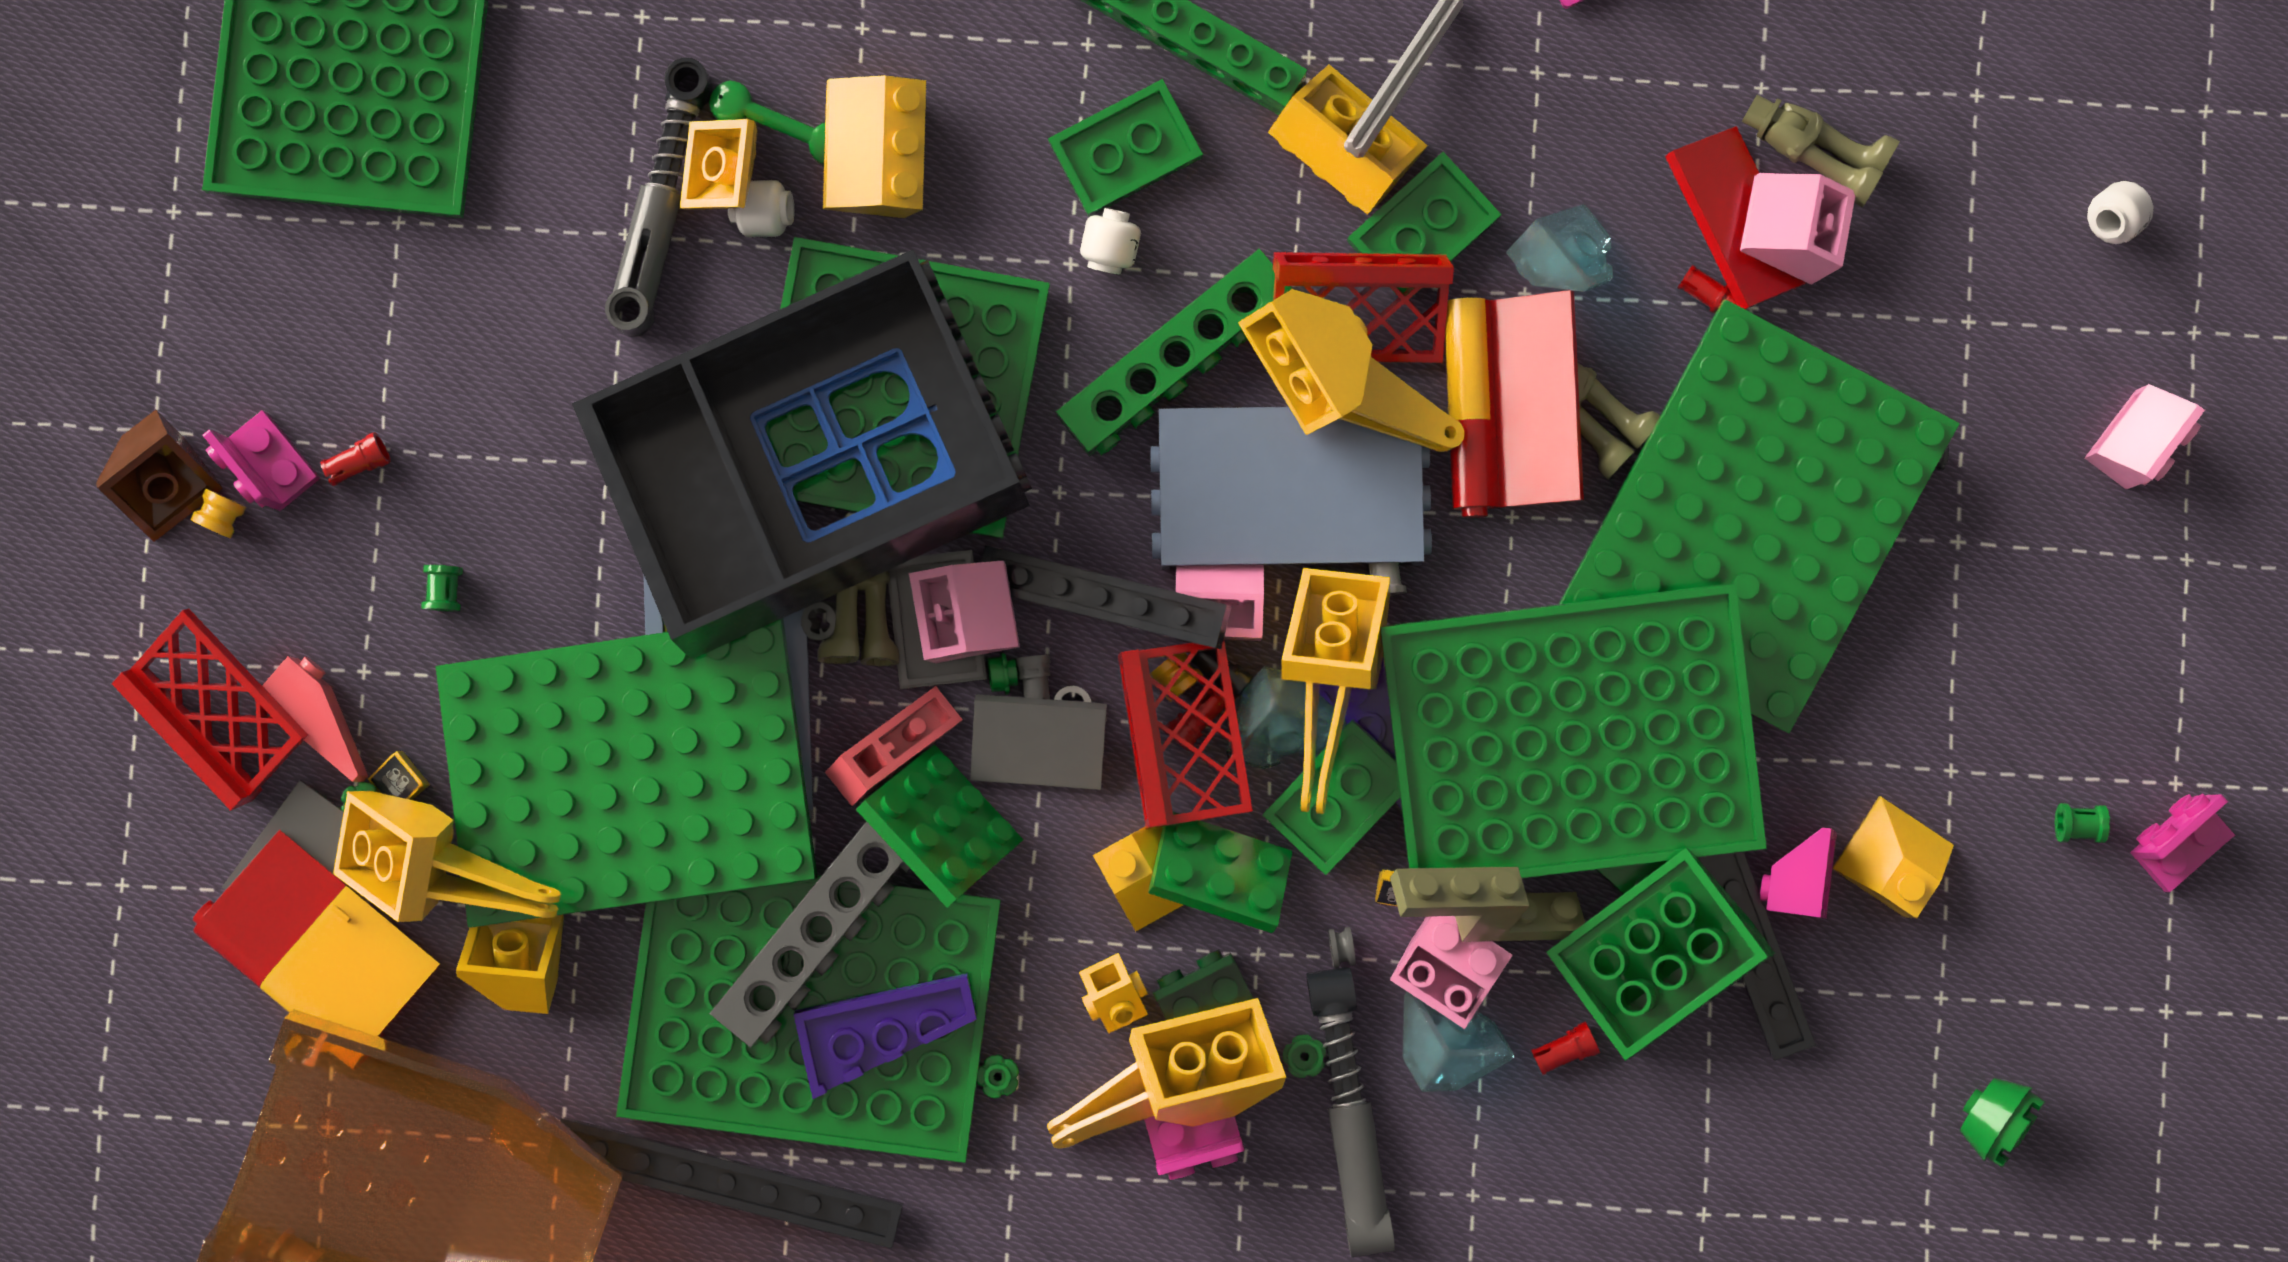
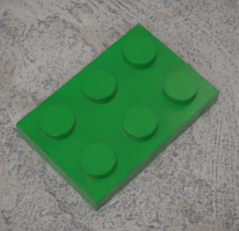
M1163 79L1048 138L1054 154L1088 217L1203 158V153Z
M1442 152L1356 229L1346 241L1357 253L1446 255L1450 262H1452L1493 225L1502 214L1454 162ZM1398 287L1403 293L1408 289Z
M1354 719L1341 731L1329 781L1324 814L1316 813V802L1326 748L1315 758L1314 784L1309 812H1301L1303 771L1262 815L1325 875L1334 868L1400 798L1396 759Z
M1201 820L1167 825L1162 828L1148 893L1273 933L1279 923L1292 850Z

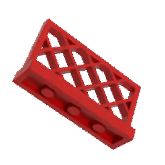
M1274 252L1273 270L1275 280L1273 300L1284 294L1285 286H1304L1311 295L1324 298L1335 287H1347L1355 297L1346 306H1350L1353 311L1362 303L1375 316L1366 325L1367 336L1382 324L1395 337L1383 350H1372L1371 357L1377 362L1443 363L1449 284H1453L1454 267L1446 255ZM1312 286L1323 287L1319 291H1316ZM1355 287H1366V288H1364L1361 292H1359ZM1379 287H1390L1398 298L1379 313L1366 298ZM1398 287L1408 289L1403 293ZM1421 288H1438L1437 302L1423 314L1409 300ZM1405 303L1418 319L1399 334L1386 319ZM1434 315H1435V327H1434V325L1429 321ZM1425 324L1434 334L1433 350H1414L1406 340ZM1402 345L1406 350L1396 349Z
M189 608L182 610L131 669L121 672L112 682V685L230 811L252 802L263 790L261 786L308 736L298 723ZM185 625L196 636V652L180 651L179 632ZM157 657L169 658L170 681H160L148 668ZM180 658L197 659L198 682H181ZM208 660H219L225 667L226 683H209ZM182 689L199 690L200 713L189 712L183 705ZM210 690L227 691L228 714L211 713ZM238 691L249 692L255 699L256 715L239 714ZM212 721L229 722L230 744H220L212 736ZM240 722L257 723L258 746L241 745ZM268 723L279 724L290 736V739L282 747L269 746ZM241 752L258 753L259 772L253 779L242 768ZM269 754H275V755L270 759Z
M1224 640L1221 649L1192 642L1140 651L1137 649L1121 652L1118 655V662L1146 829L1252 812ZM1215 649L1218 668L1208 681L1190 668L1188 664L1197 652ZM1190 653L1184 662L1174 656ZM1166 657L1179 667L1166 687L1150 677L1148 659ZM1183 671L1204 685V688L1191 706L1169 691ZM1219 675L1222 690L1213 684ZM1152 686L1161 692L1155 702ZM1208 689L1224 700L1225 712L1216 724L1195 709ZM1165 696L1186 710V713L1173 731L1157 720L1156 708ZM1190 714L1212 729L1198 749L1177 735ZM1226 718L1229 733L1220 728ZM1159 729L1168 735L1163 745L1161 744ZM1215 733L1228 740L1232 747L1233 754L1223 767L1202 753ZM1172 739L1194 754L1180 774L1164 763L1163 752ZM1197 758H1200L1219 772L1205 793L1184 778ZM1233 762L1236 777L1227 771ZM1166 773L1176 779L1170 788L1168 787ZM1223 776L1238 786L1241 804L1224 807L1209 796ZM1179 783L1201 797L1191 812L1173 815L1170 796ZM1205 801L1215 807L1214 809L1199 811Z

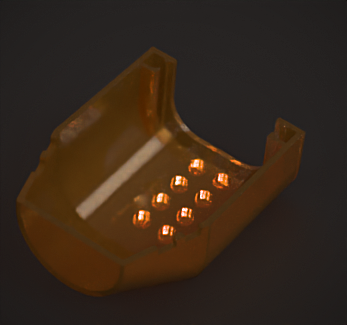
M293 1009L283 1020L269 1059L270 1063L276 1064L275 1072L237 1179L221 1217L205 1238L197 1262H593L623 1173L510 1079Z

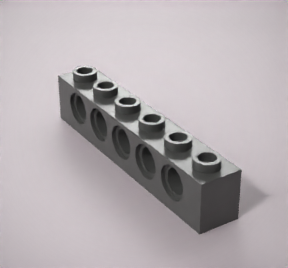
M868 822L862 826L709 1013L750 1048L759 1041L766 1045L783 1025L777 1018L787 1006L795 1010L811 991L805 984L816 971L823 976L839 956L833 951L844 937L851 941L867 922L862 917V914L872 902L879 907L895 888L889 881L901 868L906 873L910 870L909 866ZM874 847L884 849L889 858L888 866L880 873L870 871L865 863L866 854ZM847 881L855 883L860 889V900L853 907L842 905L837 897L840 885ZM817 916L827 918L832 925V934L824 942L815 940L809 931L811 921ZM787 951L798 952L804 960L803 970L797 976L787 974L782 968L781 960ZM760 985L770 987L775 993V1004L770 1010H762L754 1003L753 994Z

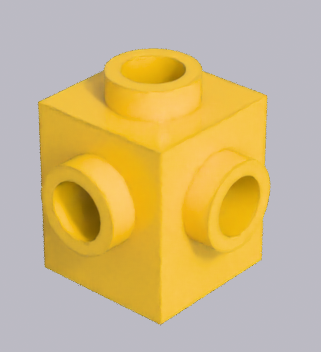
M1119 953L1079 972L1088 992V995L1082 997L1083 1003L1092 1021L1101 1018L1108 1033L1148 1015L1141 1000L1142 997L1148 995L1138 971L1131 974L1128 973Z

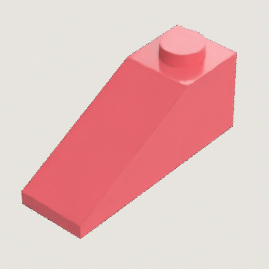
M287 656L262 686L308 734L304 739L306 743L352 782H364L368 777L367 771L333 689L322 679L326 672L306 656L302 661L298 658Z
M935 686L840 755L825 773L849 804L853 806L900 771L963 719L937 686Z

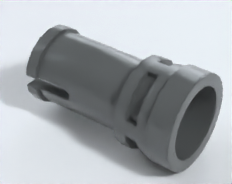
M1050 654L1015 658L1016 667L1019 671L1018 677L1019 680L1022 679L1024 698L1051 700L1048 676H1051L1049 670L1051 663Z

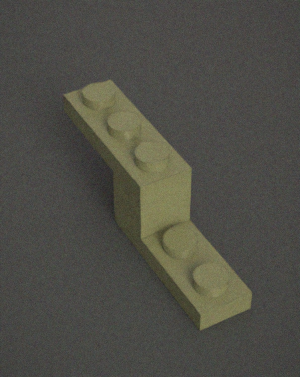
M1518 867L1396 869L1390 877L1400 917L1455 916L1462 942L1563 940L1585 923L1576 892L1526 893Z

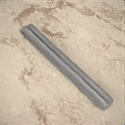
M1463 0L1438 1L1344 142L1346 152L1352 153L1356 158L1364 157L1463 7Z

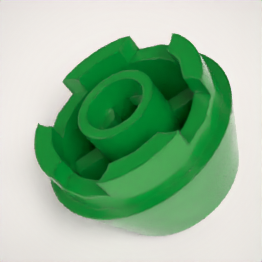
M1994 1078L1984 1092L1976 1089L1967 1101L1962 1111L1967 1113L1968 1116L1960 1132L1983 1161L1989 1159L2003 1168L2009 1160L2007 1156L2002 1154L2004 1150L2010 1153L2012 1149L2018 1147L2034 1124L2037 1116L2030 1112L2032 1107L2039 1111L2046 1101L2032 1093V1087Z

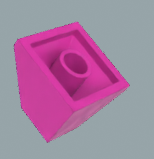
M1821 828L1772 865L1771 875L1763 874L1760 900L1768 901V911L1827 919L1837 837L1836 831L1830 828Z

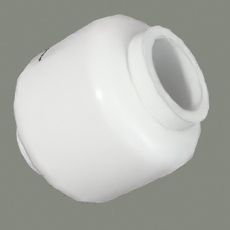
M777 180L751 181L745 208L728 209L730 222H736L739 231L745 237L780 236L784 233L786 226L792 225L794 221L793 195L791 191H785L784 186Z
M2121 181L2111 184L2093 198L2088 208L2087 219L2090 229L2098 238L2106 243L2121 244L2129 242L2149 225L2153 217L2154 206L2150 195L2143 187L2134 182Z
M1104 208L1103 216L1094 215L1087 219L1080 248L1082 257L1089 260L1087 267L1103 272L1121 274L1122 268H1129L1134 264L1141 230L1136 224L1128 222L1130 213Z

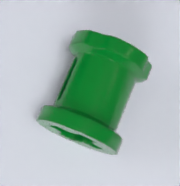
M424 565L423 572L427 574L426 601L421 602V609L460 612L461 604L457 603L458 576L463 575V568L446 565Z
M2060 803L2056 809L2054 822L2057 840L2060 843H2067L2070 838L2093 839L2095 843H2106L2110 830V816L2107 806L2096 805L2094 809L2071 808L2067 803Z

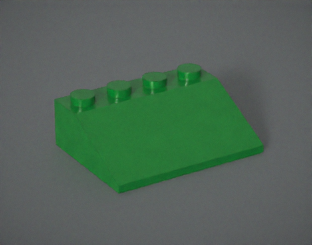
M1688 847L1546 952L1625 1061L1640 1053L1776 954L1749 917Z

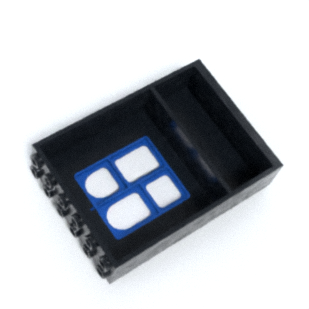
M910 250L572 403L671 640L690 659H694L1030 506L1025 492L1031 490L1032 487L1016 452L1007 456L1008 453L1014 451V448L998 414L989 416L997 411L981 375H978L979 371L929 261L926 260L919 263L914 250ZM880 372L894 373L903 378L908 385L910 393L909 403L903 414L893 421L855 438L845 437L830 405V395L841 388ZM810 406L813 408L827 439V449L796 465L783 467L766 433V425L769 421L799 407ZM909 434L922 435L936 447L938 455L937 467L931 477L921 484L903 492H895L892 490L877 457V450L883 444ZM848 460H859L876 497L874 504L816 531L810 530L793 495L794 486Z

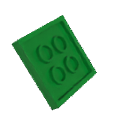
M935 744L865 799L856 809L947 908L1023 841V838L1012 828L1010 823L982 796L981 792L967 780Z

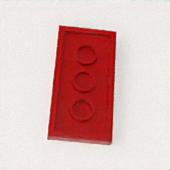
M1737 126L1675 149L1665 156L1725 282L1739 307L1745 310L1807 284V282L1740 251L1754 176L1759 174V171Z

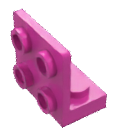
M263 410L229 437L210 429L203 434V437L210 444L206 452L221 469L224 470L227 467L238 478L233 484L249 503L255 501L262 508L268 506L281 511L320 479L274 420Z
M2188 794L2169 809L2172 816L2159 826L2158 823H2155L2137 837L2136 840L2140 844L2130 853L2164 892H2171L2235 836L2216 814L2228 802L2222 794H2201L2193 797Z
M1155 1116L1144 1119L1156 1159L1158 1175L1168 1173L1169 1180L1195 1173L1194 1165L1211 1161L1212 1168L1238 1161L1236 1153L1245 1151L1235 1116L1194 1127L1159 1121L1155 1119Z

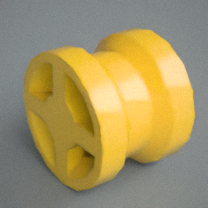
M206 488L202 495L204 503L200 510L193 513L190 520L231 539L235 531L233 523L236 517L243 515L246 507Z
M1187 654L1174 655L1182 662L1188 657ZM1167 659L1150 673V677L1166 687L1179 667ZM1192 668L1201 676H1204L1199 669ZM1183 671L1169 691L1179 697L1198 681ZM1165 696L1166 699L1171 703L1172 700Z

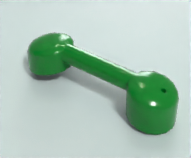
M725 81L714 88L710 95L709 105L717 121L750 119L805 142L809 145V150L814 160L824 167L825 123L813 128L754 103L746 86L737 81Z

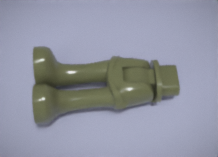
M1757 94L1742 122L1758 130L1756 135L1758 138L1766 141L1778 153L1789 158L1790 161L1804 163L1823 176L1854 190V203L1863 208L1900 141L1892 136L1884 135L1870 146L1863 145L1838 132L1823 121V118L1817 112H1812L1791 103H1785L1778 108L1782 100L1777 98L1775 103ZM1815 145H1818V146H1820V147L1826 149L1827 151L1831 152L1832 154H1834L1835 156H1837L1838 158H1840L1842 161H1844V162L1847 163L1848 165H1846V164H1844V163H1842V162L1836 160L1835 158L1831 157L1830 155L1826 154L1825 152H1823L1821 149H1819V148H1818L1817 146H1815Z
M1577 362L1581 435L1597 452L1599 456V471L1604 477L1610 479L1635 451L1609 433L1580 404L1585 399L1591 403L1621 432L1624 438L1636 450L1648 439L1660 415L1654 411L1642 414L1634 413L1618 401L1596 378L1597 373L1593 371V368L1584 367Z
M855 513L845 514V518ZM888 570L836 594L834 632L831 637L820 643L817 651V661L827 664H849L859 659L857 595L858 590L865 591L866 605L865 637L861 648V664L867 666H893L899 664L898 647L890 639L887 628L886 587L890 582Z

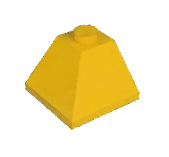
M739 119L690 122L680 208L686 210L745 208L756 155L757 128L755 121Z
M1879 796L1834 864L1833 870L1901 916L1917 919L1940 884L1954 845Z
M1143 827L1093 855L1135 932L1183 906V904L1148 893L1163 827L1152 829Z
M563 915L469 928L456 969L457 977L504 1010L548 1014L558 980Z

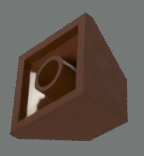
M154 410L121 436L96 482L97 488L153 542L204 503L202 495L206 488L216 493L223 489L186 439L157 410Z

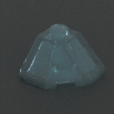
M1585 204L1536 219L1506 252L1515 263L1519 274L1526 278L1532 286L1585 292L1605 285L1613 279V267L1606 261V253L1611 249V237Z
M1264 666L1241 692L1236 714L1246 765L1266 769L1281 764L1279 757L1304 750L1306 682L1282 679V670ZM1320 694L1316 754L1322 752L1327 746L1334 707ZM1344 719V723H1343L1342 730H1343V729L1346 727V725H1347L1345 719ZM1230 742L1226 752L1228 759L1233 754Z
M1409 992L1405 993L1403 1060L1422 1092L1456 1091L1510 1062L1514 1057V1053L1495 1022L1481 1013L1476 1018L1472 1017L1466 1028L1463 1029Z

